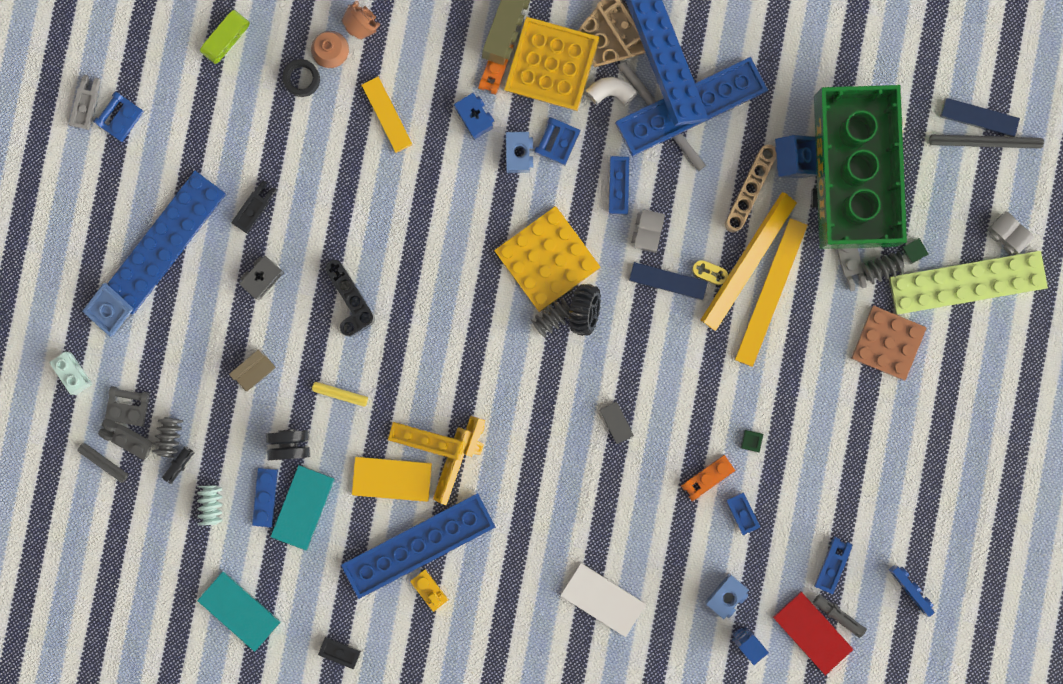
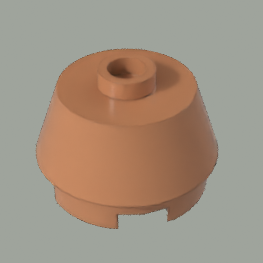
M354 1L352 5H348L342 18V23L350 35L362 40L376 33L380 23L374 21L376 16L366 6L361 8L359 1Z
M336 31L320 33L315 37L311 45L313 59L317 64L325 68L340 66L347 59L349 53L347 40Z

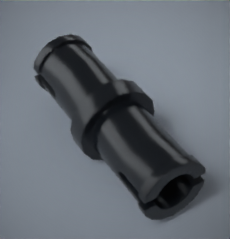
M184 446L177 458L171 461L172 465L162 478L169 484H173L179 473L185 470V465L195 452Z

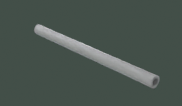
M626 61L618 65V68L648 106L657 102ZM679 134L673 137L698 172L702 170L706 165L684 136Z

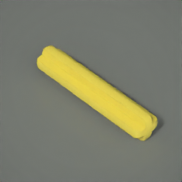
M314 382L312 387L313 392L363 407L368 402V397L319 382Z

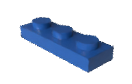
M610 156L609 214L628 215L629 157Z
M258 468L252 526L273 527L278 477L277 469Z
M892 566L889 571L925 616H932L935 613L932 609L934 606L927 597H922L919 593L922 590L915 582H910L907 578L909 574L903 567Z

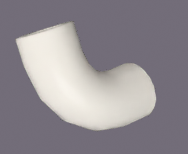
M607 77L601 78L585 90V93L596 105L607 96H614L624 105H627L637 96L638 91L623 79Z

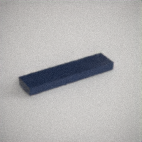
M949 98L945 99L940 115L941 118L1010 137H1015L1020 121L1018 117Z
M636 262L633 263L629 278L630 282L699 300L704 299L708 281Z

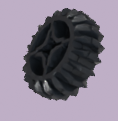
M580 284L574 292L569 311L570 330L577 335L588 336L596 327L601 308V294L597 286Z

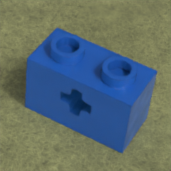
M472 93L456 102L454 107L475 140L492 130V123L495 121L489 112L485 113L482 108L485 104L481 97H476ZM475 111L479 118L472 117V112Z

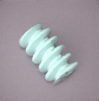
M216 485L197 486L203 488L202 491L197 492L198 495L203 496V498L197 500L198 503L203 504V506L197 508V510L203 512V514L197 516L203 519L198 525H216L222 522V518L217 517V515L222 514V510L217 509L222 506V503L217 501L222 498V495L217 494V492L222 490V487Z

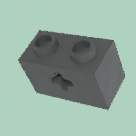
M267 256L259 257L253 264L255 267L250 272H245L240 278L242 281L239 284L256 300H260L285 273ZM259 273L263 274L264 280H258L259 277L257 275Z

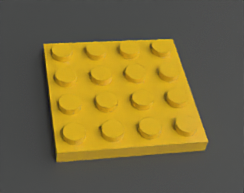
M526 17L504 90L578 112L599 37Z
M556 206L494 250L538 312H541L601 268Z

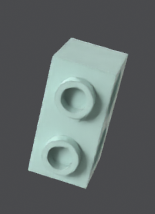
M64 352L49 362L70 395H77L92 385L71 352Z

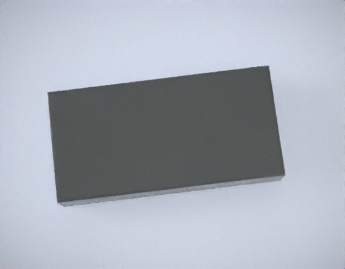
M617 401L600 409L616 444L634 436Z

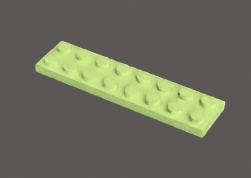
M1041 251L889 277L896 315L1048 288Z

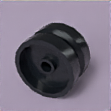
M296 429L278 430L277 433H266L267 444H279V448L267 450L268 461L311 457L310 447L297 445V443L309 440V430L296 431Z

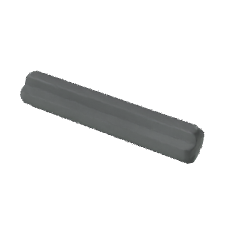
M82 443L77 451L119 482L123 483L128 478V473L86 443Z

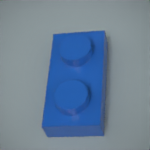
M744 492L726 500L742 535L760 528Z

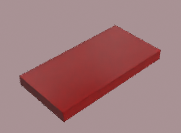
M801 591L773 616L775 621L825 676L854 650Z

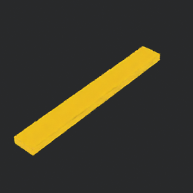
M781 192L700 319L712 330H717L797 204L787 193Z
M789 218L736 354L735 361L750 367L754 366L807 229V224Z

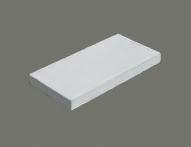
M582 563L579 564L560 595L624 637L627 636L646 606L644 602Z

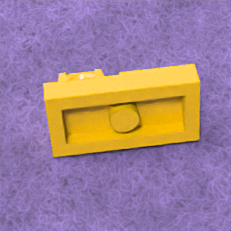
M470 416L466 430L472 433L464 453L465 455L472 457L473 454H481L484 444L480 443L478 439L484 431L485 420Z
M426 569L410 580L411 584L433 612L449 600Z

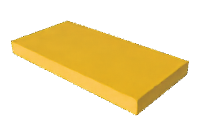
M355 457L352 495L429 502L432 463Z

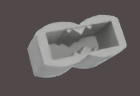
M642 209L641 214H637L635 224L639 225L637 232H633L631 243L635 244V249L653 253L657 252L665 214Z
M1007 211L1003 212L987 229L990 232L989 236L996 242L1000 241L1004 245L1003 249L1010 255L1019 254L1034 238V235Z

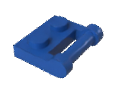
M115 91L112 94L113 98L101 115L98 118L96 117L93 122L123 142L144 111ZM122 102L123 106L110 124H105L104 122L117 104Z
M549 117L547 121L548 126L534 153L566 166L581 130ZM555 127L560 128L551 151L545 150Z

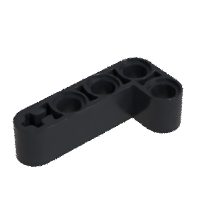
M337 260L329 261L326 265V272L353 314L341 322L340 331L345 336L353 337L370 327L375 321V316L344 265ZM333 265L339 267L338 272L342 277L339 278L335 272H331ZM345 280L350 282V288L346 291L341 289V283ZM353 297L360 298V304L356 307L351 305ZM363 313L370 314L369 322L363 323L361 321ZM347 323L354 325V330L351 333L345 332V325Z

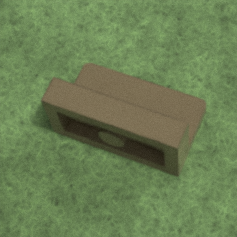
M258 349L229 375L233 380H237L245 391H249L275 369V365L262 350Z

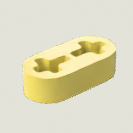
M703 260L697 261L692 268L693 274L697 278L715 285H722L728 277L725 269ZM703 264L704 269L708 270L709 273L702 272L699 274L696 266L700 267ZM719 271L722 272L721 276L724 279H720L719 282L716 281V277L711 275L712 272L715 274Z

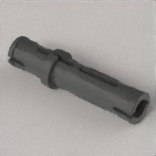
M821 594L816 596L813 604L823 610L827 617L835 619L858 638L865 634L867 628L838 608L837 604L831 603Z

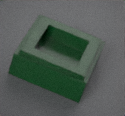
M920 238L902 247L910 264L929 255Z
M744 430L740 448L760 453L764 434Z

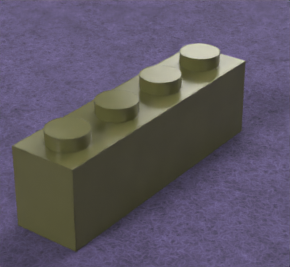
M530 0L500 1L482 50L483 59L504 65L506 59H510L512 53L511 43H515L519 32L516 30L518 26H522L525 16L522 13L524 9H528Z

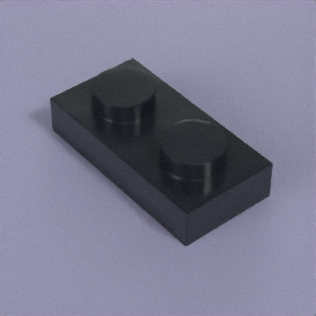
M325 636L318 655L354 670L362 650Z

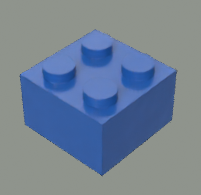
M790 135L775 139L778 177L807 178L817 176L814 136Z

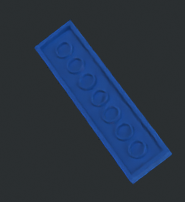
M626 0L674 126L706 121L708 115L663 1Z
M751 57L695 83L708 115L706 121L768 91ZM664 98L615 122L632 157L704 123L697 122L674 126Z
M196 170L108 282V285L133 308L132 315L139 309L226 195L225 192Z
M479 493L341 564L358 599L496 528Z

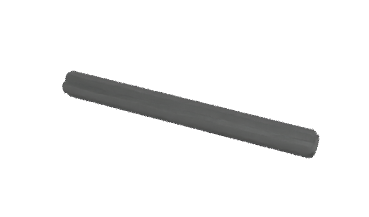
M932 134L929 137V144L938 146L1041 149L1044 146V139L1037 137Z

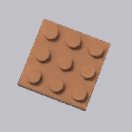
M872 306L851 359L906 381L927 327Z

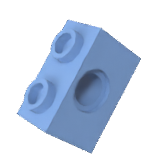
M506 132L507 173H530V168H533V156H529V149H533V137H529V132ZM522 148L525 151V155L517 157L514 154L515 150Z
M729 573L704 603L722 619L730 618L736 611L734 607L739 602L743 603L746 600L749 590ZM726 593H732V601L724 602L723 596Z

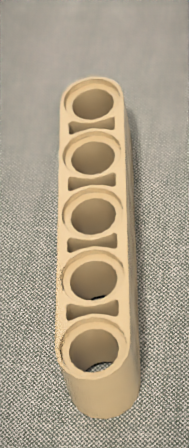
M765 145L759 150L725 221V227L729 232H737L744 226L777 156L773 145ZM764 150L771 152L772 157L770 159H766L763 156ZM756 167L762 168L763 176H757L754 169ZM752 184L755 187V193H749L746 190V186ZM738 202H745L747 210H740ZM730 219H737L739 221V227H732L730 225Z

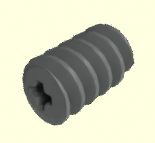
M897 251L896 255L890 253L889 258L883 255L881 259L875 258L874 262L869 260L867 265L864 262L861 263L865 279L869 280L872 285L875 284L874 278L882 282L883 275L888 280L889 273L893 277H896V271H899L901 275L904 274V261L900 251Z
M561 298L562 305L555 302V309L551 306L548 307L549 313L543 310L541 312L542 318L539 315H535L536 322L530 319L539 334L544 338L547 337L546 330L552 334L553 326L559 329V322L565 325V318L569 319L570 308L563 298Z
M164 417V419L158 420L163 426L156 428L161 432V434L155 435L160 442H154L153 444L159 448L152 450V452L159 456L176 458L171 454L178 452L173 446L179 445V442L174 439L181 436L176 431L182 430V427L177 425V423H182L183 420Z

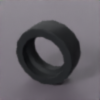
M293 60L287 64L283 71V83L288 91L295 96H310L319 87V72L314 64L308 60ZM304 67L312 73V83L305 89H298L291 83V73L296 68Z

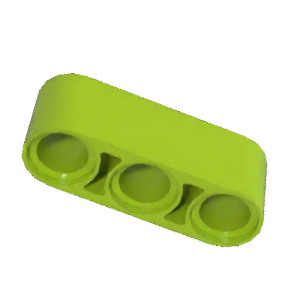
M236 10L231 11L202 45L200 53L214 64H217L247 30L250 22Z

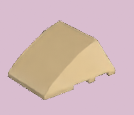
M601 0L578 30L599 37L592 62L594 68L646 53L631 13L622 0Z

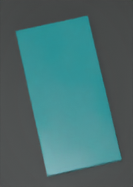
M298 465L271 537L307 551L335 478Z
M224 571L197 600L254 652L281 623L278 618Z

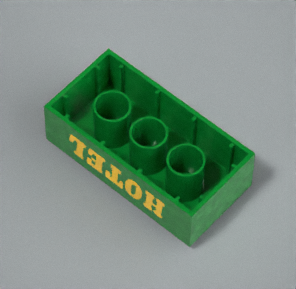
M901 85L821 87L814 95L819 249L897 247L906 243Z

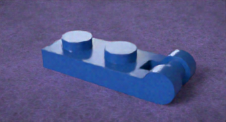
M833 537L814 587L831 594L834 593L853 544L849 542L844 543L839 538ZM837 548L843 550L841 556L835 554Z

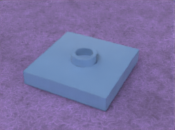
M104 283L82 312L111 337L123 324L133 308L107 283Z

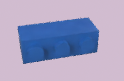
M741 627L733 634L732 641L753 665L757 664L769 653L747 627L744 629Z

